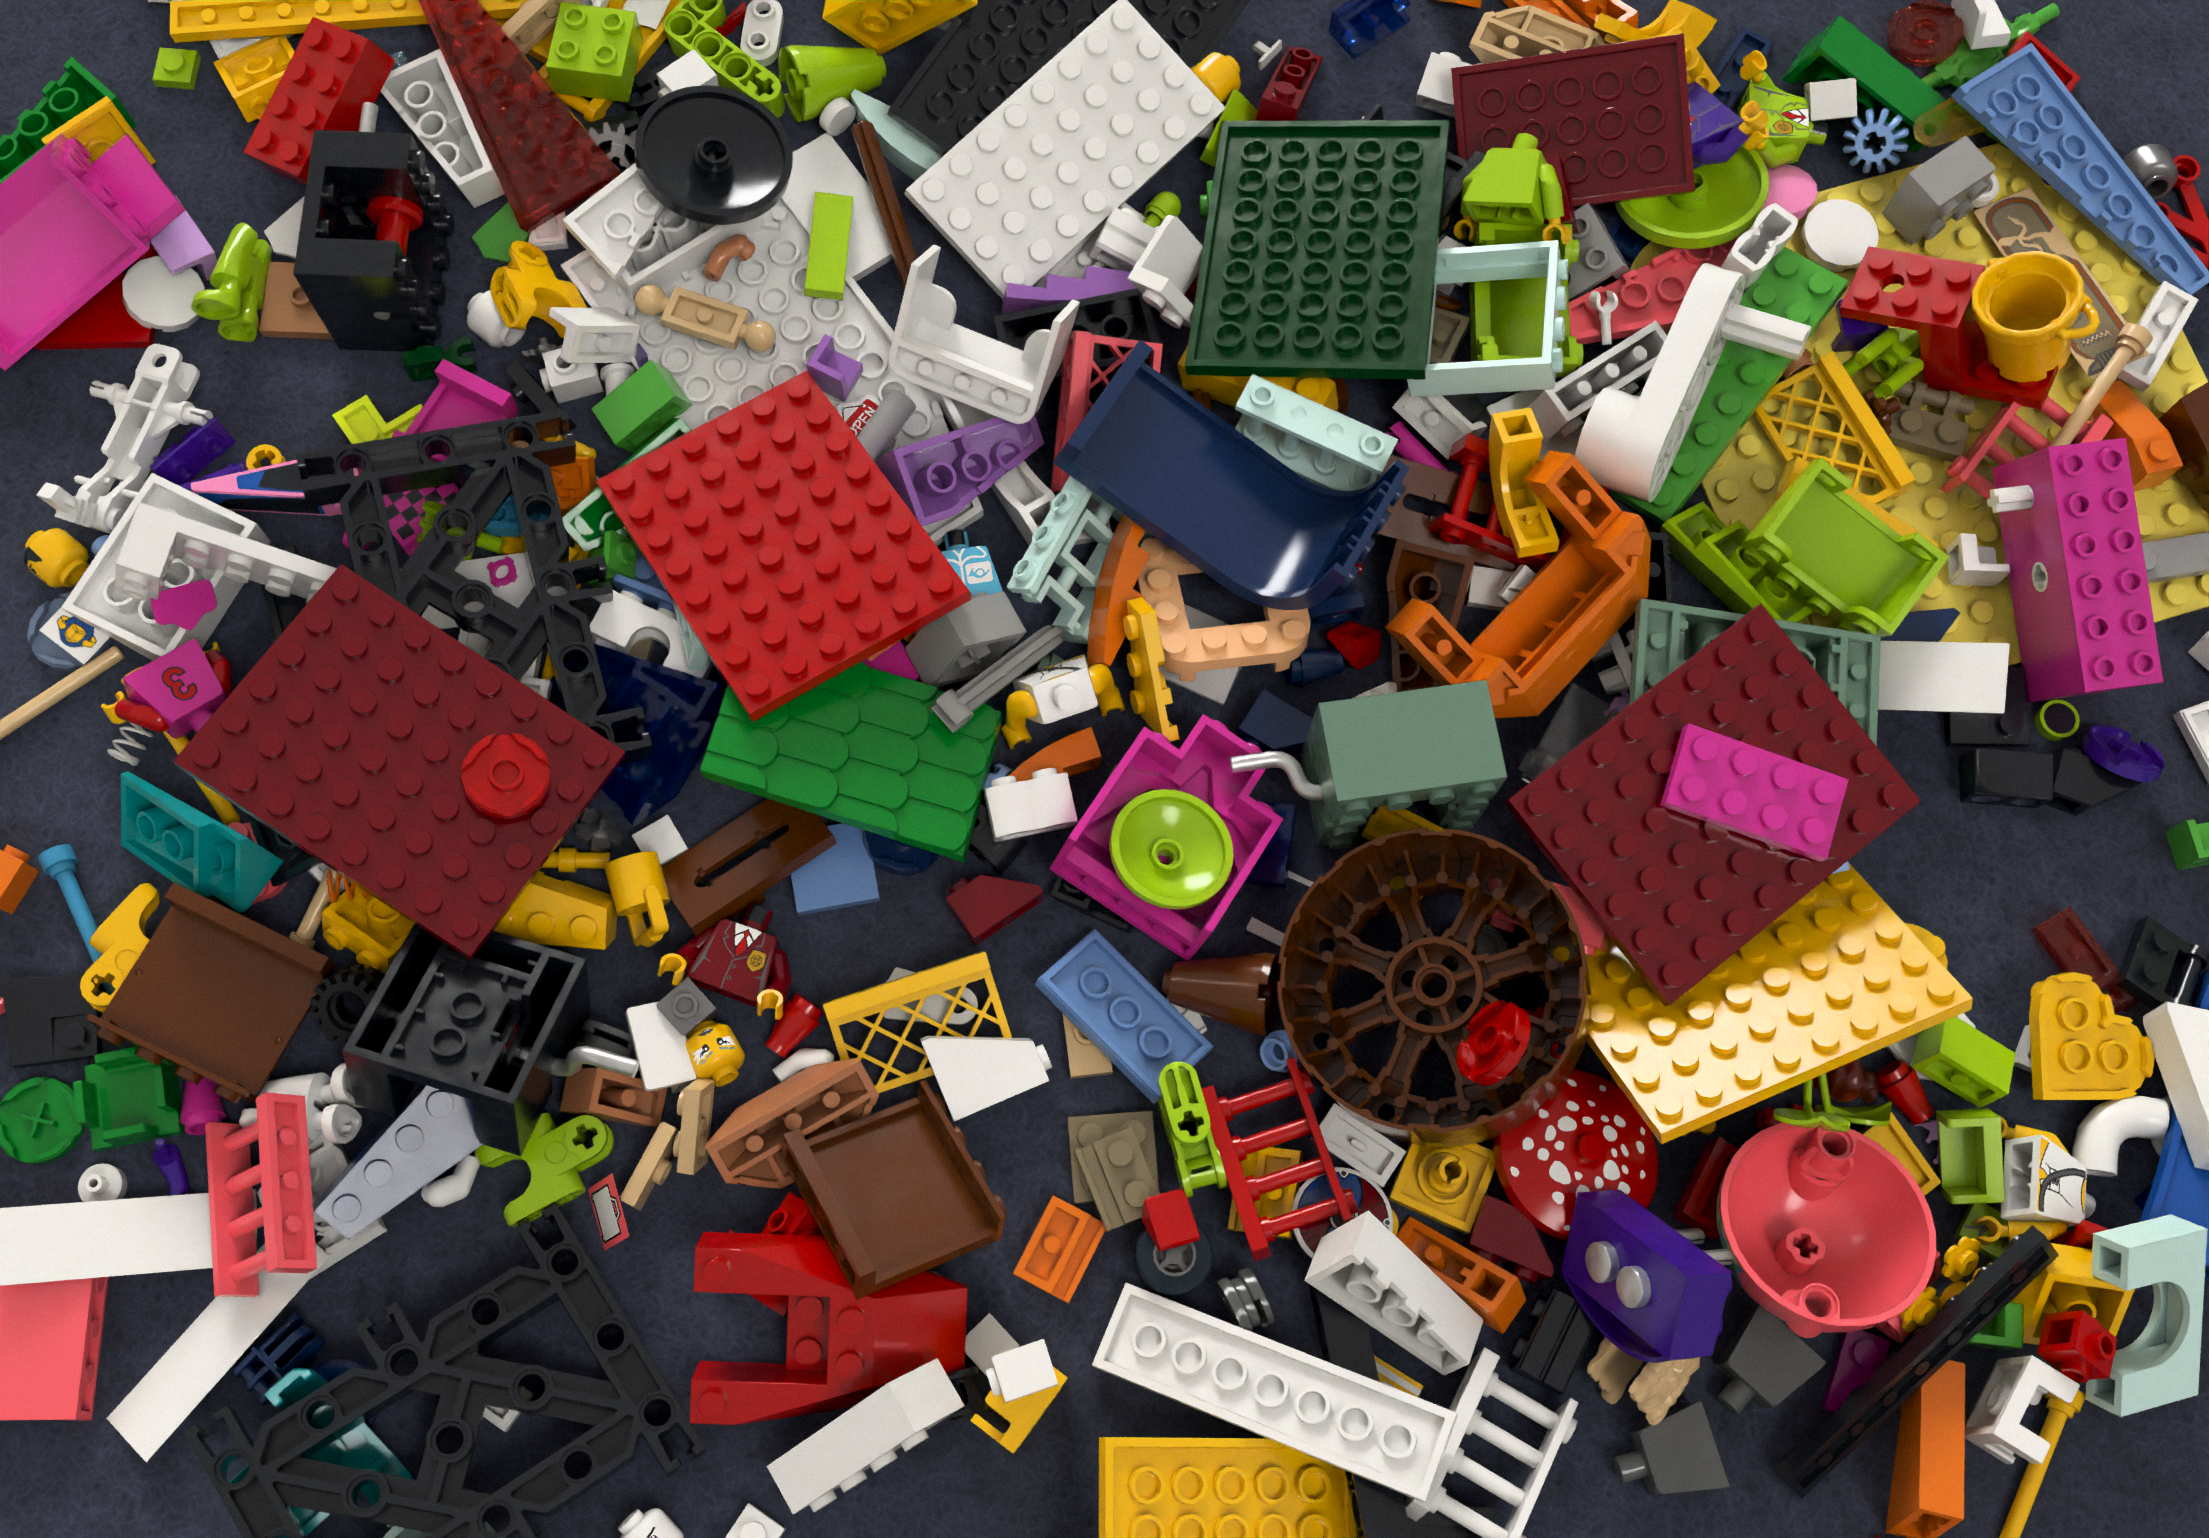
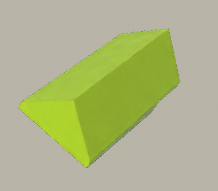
M1701 502L1666 520L1661 526L1659 532L1667 533L1670 536L1667 539L1670 543L1667 547L1671 551L1670 554L1734 613L1746 615L1760 603L1771 617L1777 620L1802 623L1814 613L1806 605L1808 599L1797 591L1791 592L1786 590L1775 581L1776 575L1765 566L1760 568L1753 565L1743 556L1745 550L1741 543L1748 536L1750 530L1740 520L1726 527L1704 502Z

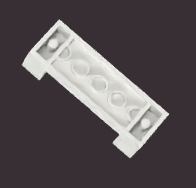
M139 502L116 561L115 586L122 588L121 592L126 596L137 600L145 601L148 597L158 600L174 555L182 557L181 561L191 567L206 569L209 566L224 571L223 575L233 581L248 583L251 580L266 585L265 589L273 594L283 597H289L290 594L306 598V603H308L337 568Z

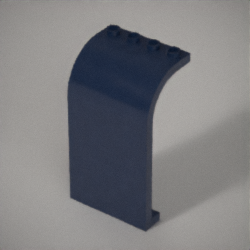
M1139 340L1055 458L1053 464L1222 586L1250 602L1279 610H1301L1321 603L1339 585L1345 589L1360 569L1355 565L1357 559L1363 560L1375 544V540L1371 538L1372 533H1378L1391 516V513L1386 510L1387 507L1395 505L1406 490V486L1402 482L1410 468L1396 459L1373 484L1353 491L1332 490L1311 483L1147 365L1144 361L1153 348Z

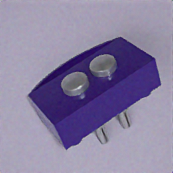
M1621 1190L1577 1193L1561 1274L1582 1310L1610 1342L1636 1359L1659 1363L1713 1356L1717 1336L1721 1334L1723 1328L1721 1317L1726 1296L1731 1292L1733 1285L1732 1272L1723 1265H1730L1733 1262V1256L1728 1249L1702 1251L1694 1244H1702L1704 1242L1705 1234L1700 1228L1674 1230Z

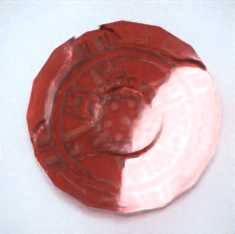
M1919 0L1912 2L1911 7L1904 10L1900 8L1894 13L1888 22L1887 44L1890 52L1900 61L1911 65L1930 66L1943 62L1955 54L1962 42L1964 23L1961 16L1959 19L1955 14V9L1950 5L1936 0Z

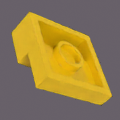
M285 35L268 36L213 62L247 123L261 119L295 52Z
M355 885V896L352 902L348 899L345 891L339 896V900L336 903H331L322 912L323 937L327 943L336 950H342L347 947L357 954L356 960L359 964H364L365 970L372 966L384 974L387 973L414 925L413 922L372 895L366 900L363 897L361 888Z

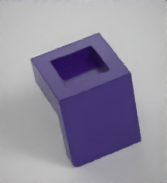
M1843 299L1839 300L1835 307L1840 332L1831 343L1832 351H1860L1889 327L1888 325L1841 317L1840 306Z

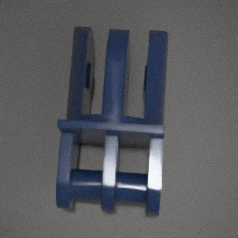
M297 1312L260 1347L253 1346L251 1348L252 1352L232 1373L236 1378L242 1376L247 1381L246 1388L249 1392L255 1390L261 1396L259 1402L263 1406L270 1402L264 1395L293 1368H302L326 1344L321 1336L312 1339L315 1332L309 1326H301L304 1319ZM261 1359L266 1365L257 1372L253 1366ZM274 1373L279 1379L270 1386L265 1380Z

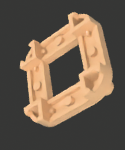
M1148 538L1141 543V548L1148 552L1150 556L1134 585V589H1137L1140 594L1145 596L1144 600L1156 611L1165 663L1162 667L1173 673L1180 674L1179 681H1195L1196 672L1269 663H1273L1275 672L1289 669L1290 662L1298 658L1307 647L1310 631L1308 608L1301 610H1279L1262 606L1266 621L1190 629L1178 575L1203 573V571L1157 538Z

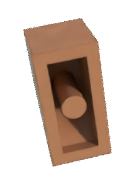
M598 1067L581 1068L579 1072L566 1077L559 1111L578 1116L591 1115L603 1121L658 1128L661 1123L667 1088L647 1092L644 1090L642 1079L628 1077Z

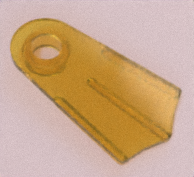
M1951 97L1917 117L1914 121L1913 131L1915 139L1919 143L1927 147H1935L1959 140L1965 135L1970 137L1986 131V127ZM1924 128L1929 131L1930 136L1925 133Z

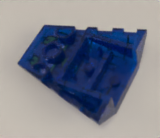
M594 644L607 695V705L604 714L643 707L645 715L644 731L649 732L652 743L650 759L619 765L601 788L625 812L623 815L630 824L636 826L677 797L706 750L716 719L719 716L722 684ZM572 661L565 668L571 672H581L586 666L582 662ZM553 675L550 680L552 688L549 701L562 709L555 676ZM636 729L614 735L616 743L642 740L641 735H637Z

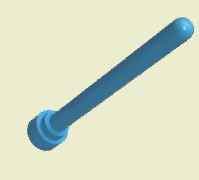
M69 844L51 847L38 856V861L44 874L50 875L52 880L58 881L94 963L102 954L89 945V941L98 927L74 875L77 872L75 865L78 863V859L72 846ZM102 983L108 995L115 991L112 984Z

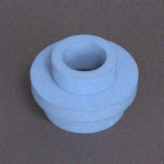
M1276 1030L1265 1037L1260 1047V1056L1267 1068L1278 1072H1288L1286 1060L1295 1058L1298 1066L1300 1060L1289 1041L1286 1031Z

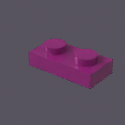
M1863 1330L1842 1332L1820 1409L1833 1414L1846 1402L1847 1396L1853 1389L1863 1386L1878 1371L1880 1364L1886 1359L1890 1341Z

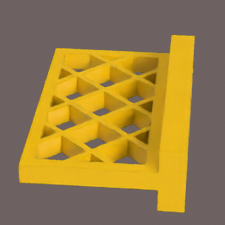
M1834 351L1820 357L1818 362L1811 367L1774 385L1753 413L1785 465L1787 461L1796 456L1810 462L1821 457L1834 468L1856 473L1851 488L1855 492L1861 475L1876 478L1883 488L1882 492L1874 496L1857 492L1876 505L1890 498L1894 500L1907 493L1916 480ZM1813 378L1820 389L1818 401L1795 396L1798 385ZM1792 388L1791 394L1783 393ZM1824 397L1826 398L1829 404L1823 403ZM1770 399L1788 402L1784 419L1767 415L1761 404ZM1793 404L1815 409L1811 426L1788 420ZM1820 411L1836 414L1841 422L1838 433L1816 428ZM1775 426L1781 427L1779 433H1778L1777 429L1775 428ZM1844 428L1847 431L1848 435L1843 434ZM1785 429L1808 434L1803 451L1787 447L1783 440ZM1813 436L1835 441L1831 458L1808 452ZM1840 442L1857 447L1861 453L1858 465L1836 460ZM1865 461L1868 464L1869 468L1863 467Z
M980 951L824 1002L823 1008L840 1060L849 1059L847 1050L857 1054V1058L860 1061L863 1057L884 1068L877 1084L874 1085L878 1093L934 1075L932 1067L924 1068L928 1061L925 1050L906 1040V1037L916 1017L937 1027L938 1030L935 1036H941L943 1031L953 1036H964L946 1027L957 1004L978 1014L968 1037H974L984 1017L999 1025L1003 1038H1012L986 952ZM984 978L989 996L981 1010L959 1000L968 983ZM960 986L955 997L944 992ZM939 994L952 1001L941 1024L919 1013L928 996ZM919 1000L915 1010L904 1005ZM991 1002L996 1018L986 1013ZM898 1007L912 1014L901 1037L879 1026L886 1010ZM879 1013L875 1023L864 1019V1017ZM857 1020L871 1028L861 1050L844 1042L840 1025ZM876 1031L898 1041L887 1064L865 1053ZM903 1044L925 1055L917 1071L906 1074L892 1067ZM889 1071L899 1076L884 1081Z

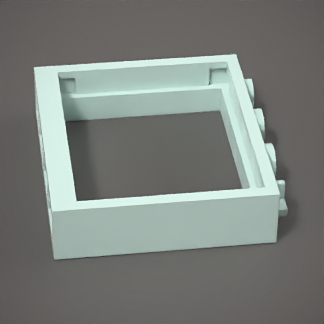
M1558 240L1438 249L1425 380L1407 379L1411 397L1555 389L1556 372H1563L1562 348H1557L1558 341L1565 340L1564 317H1559V311L1566 310L1567 307L1566 287L1561 286V280H1568V259H1561ZM1547 277L1542 357L1430 364L1437 284Z

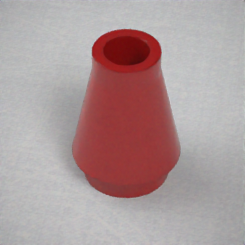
M796 993L791 1001L786 999L782 1018L776 1021L765 1045L781 1057L786 1058L793 1048L821 1024L818 1020L824 1012L811 1001Z
M1903 1059L1888 1064L1875 1075L1874 1078L1878 1082L1877 1089L1909 1119L1912 1125L1920 1124L1934 1114V1110L1928 1102L1915 1069L1908 1066Z

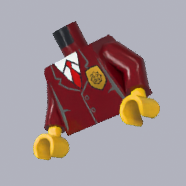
M750 904L742 924L723 918L717 926L709 927L698 936L686 942L675 954L664 955L660 960L657 976L661 977L666 971L674 972L672 984L678 986L683 980L684 972L688 971L686 977H689L696 986L756 1007L757 1016L760 1017L763 1010L766 1011L767 1008L775 1009V1019L777 1020L782 1018L783 1002L792 983L787 953L781 949L778 938L765 933L773 913L755 904Z

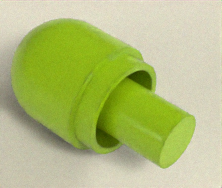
M1169 191L1158 193L1146 206L1144 212L1146 219L1143 222L1154 228L1160 226L1168 215L1178 217L1181 211V202L1178 196Z

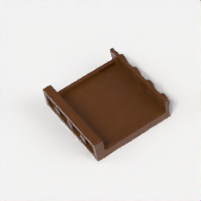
M926 1080L919 1082L918 1096L916 1098L810 1139H805L800 1128L783 1134L782 1160L857 1300L1001 1239L1004 1221L1007 1218L1005 1205L999 1195H993L986 1184V1175L981 1163L978 1160H972L966 1150V1141L962 1131L958 1126H952L947 1117V1110L942 1097L938 1093L934 1094Z

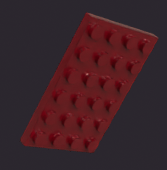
M1684 33L1451 68L1458 157L1468 161L1475 151L1486 155L1487 151L1492 148H1512L1517 134L1528 133L1538 139L1536 149L1540 150L1544 157L1555 152L1559 153L1565 165L1574 208H1580L1588 202L1591 206L1695 192Z

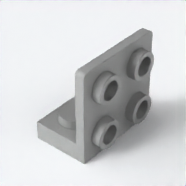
M1589 202L1574 211L1579 233L1573 234V239H1578L1579 256L1577 263H1571L1568 272L1569 302L1612 275L1618 280L1623 274L1630 271L1603 221Z

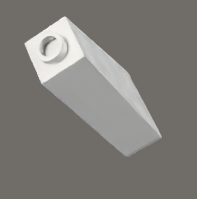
M2165 1002L2143 1016V1025L2147 1036L2152 1042L2158 1067L2183 1131L2182 1133L2194 1167L2209 1170V1010Z

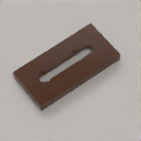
M1394 455L1390 456L1382 474L1398 459L1410 468L1402 482L1406 486V490L1395 505L1387 507L1386 510L1391 513V516L1378 533L1373 532L1372 535L1393 541L1398 539L1474 558L1477 565L1514 572L1516 564L1465 544H1451L1443 541L1440 538V534L1428 530L1430 522L1435 520L1436 517L1427 516L1404 507L1403 498L1407 494L1452 507L1461 475ZM1476 480L1468 512L1489 518L1494 501L1492 484Z
M766 799L663 866L662 871L670 899L694 934L698 936L837 844V842L818 815ZM782 826L789 827L788 832L770 843L769 848L761 849L712 881L713 885L710 887L707 885L701 888L697 887V883L702 878Z

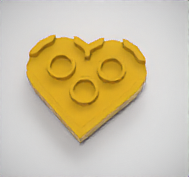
M2077 972L2051 975L2044 981L2036 982L2031 988L2029 1028L2033 1100H2120L2135 1096L2137 1094L2135 1091L2141 1087L2145 1077H2151L2153 1074L2155 1055L2150 1038L2142 1036L2138 1027L2131 1023L2133 1021L2131 1018L2115 1015L2111 997L2109 994L2101 992L2098 985L2091 981L2093 978L2090 975Z

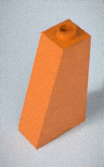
M1948 1360L1901 1406L1885 1533L1905 1538H1938L1964 1520L1965 1363Z

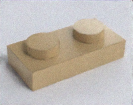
M698 1078L685 1087L679 1095L677 1114L682 1116L681 1129L677 1133L673 1145V1155L678 1157L677 1173L694 1175L708 1162V1151L705 1148V1144L710 1140L715 1080Z

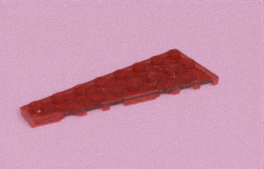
M419 0L521 229L526 232L532 231L599 191L621 174L617 166L479 0Z

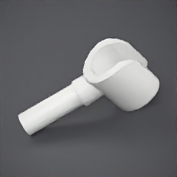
M1607 290V301L1601 306L1600 293L1592 291L1589 296V304L1591 308L1599 311L1602 345H1611L1610 319L1611 312L1618 306V296L1614 292Z

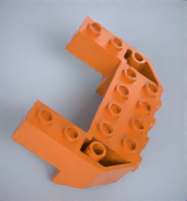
M1550 450L1525 476L1523 481L1572 536L1471 645L1467 643L1432 604L1414 598L1385 627L1439 686L1487 680L1495 718L1539 716L1635 612L1636 603L1641 598H1648L1651 539L1644 520L1638 514L1622 511L1578 459L1570 453Z

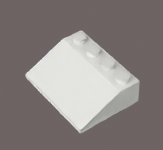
M151 473L61 608L154 661L193 638L203 648L244 583L233 581L223 575L224 571L209 566L206 569L191 567L181 561L182 557L174 555L162 591L207 579L213 585L217 606L213 611L205 613L191 631L172 623L167 625L157 624L150 597L145 601L137 600L126 596L121 592L122 588L115 586L116 561L138 503L141 502L266 545H270L271 541L257 523Z

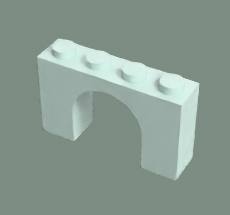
M2170 1214L2093 1233L2091 1275L2126 1291L2152 1285L2154 1304L2149 1322L2141 1335L2129 1346L2116 1350L2110 1378L2092 1379L2086 1382L2085 1400L2119 1417H2123L2198 1395L2207 1228Z

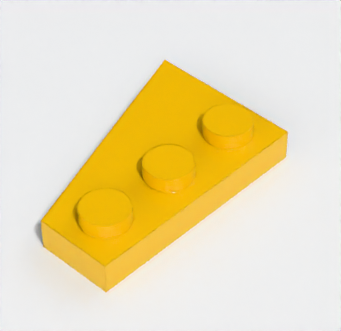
M1142 597L1127 600L1128 616H1124L1123 625L1125 634L1131 644V653L1127 654V666L1130 675L1134 678L1135 690L1130 692L1132 709L1135 714H1139L1154 732L1164 735L1170 742L1180 740L1177 725L1170 723L1165 705L1171 704L1173 701L1171 690L1167 687L1165 678L1158 669L1159 666L1164 665L1165 657L1156 611Z

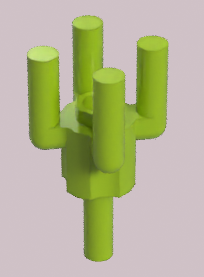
M1888 328L1842 365L1848 375L1852 377L1867 364H1873L1875 370L1883 376V381L1872 390L1876 398L1883 397L1886 399L1924 368V363L1921 360L1919 332L1905 328H1899L1898 330Z

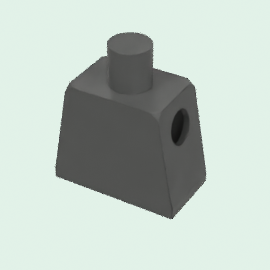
M1759 1304L1750 1306L1744 1313L1715 1364L1730 1379V1382L1717 1396V1400L1735 1415H1739L1751 1399L1762 1409L1773 1408L1818 1372L1827 1362L1776 1316L1766 1311Z
M1702 1401L1684 1404L1668 1412L1665 1418L1655 1426L1646 1423L1630 1431L1629 1436L1634 1451L1613 1457V1466L1619 1481L1623 1484L1643 1478L1648 1494L1659 1495L1730 1487Z

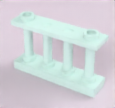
M1254 374L1251 375L1235 406V410L1243 413L1235 428L1302 478L1332 490L1353 491L1373 484L1376 481L1377 474H1382L1398 439Z

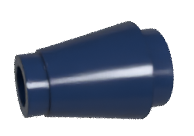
M1305 648L1298 658L1290 662V668L1282 671V675L1286 684H1295L1297 687H1302L1342 673L1344 668L1343 657L1338 649Z

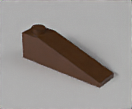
M1397 539L1386 578L1389 622L1414 598L1432 604L1457 631L1473 574L1475 559ZM1390 634L1393 682L1397 686V692L1438 687V683Z

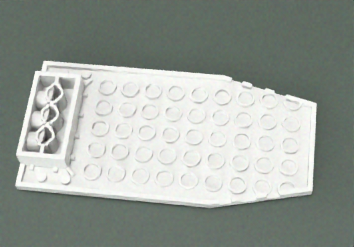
M786 191L769 211L757 218L737 224L716 225L701 223L685 218L664 207L617 282L587 250L560 265L564 275L570 282L576 285L581 297L589 308H612L640 325L637 343L647 353L648 360L651 359L668 369L692 404L684 413L675 417L682 418L691 430L808 371L807 362L823 336L827 334L833 337L835 351L863 364V372L845 402L823 392L836 410L838 404L858 401L862 396L868 394L882 402L891 389H896L906 394L916 405L915 411L883 455L892 450L949 432L940 405L931 391L898 377L892 371L888 356L894 331L847 270L843 301L804 296L812 225ZM735 234H743L747 236V240L755 244V252L747 261L740 260L738 256L729 261L719 282L711 281L702 274L714 247ZM653 284L660 287L668 298L671 297L675 286L720 300L747 309L750 315L747 324L758 320L771 324L776 333V341L768 351L757 352L752 350L746 344L745 339L742 338L737 349L733 350L663 327L661 322L663 312L655 316H647L641 313L635 304V295L642 286ZM636 347L634 356L630 359V364L635 368V371L639 369L635 359V355L637 353ZM978 496L955 516L923 526L936 546L944 542V534L947 532L963 530L984 516Z

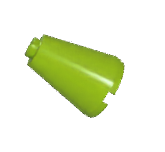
M789 45L779 50L780 82L787 81L789 93L783 95L791 115L797 122H807L820 116L824 108L836 98L844 97L851 101V93L854 89L865 94L880 87L882 78L886 77V65L883 57L877 55L875 50L871 48Z

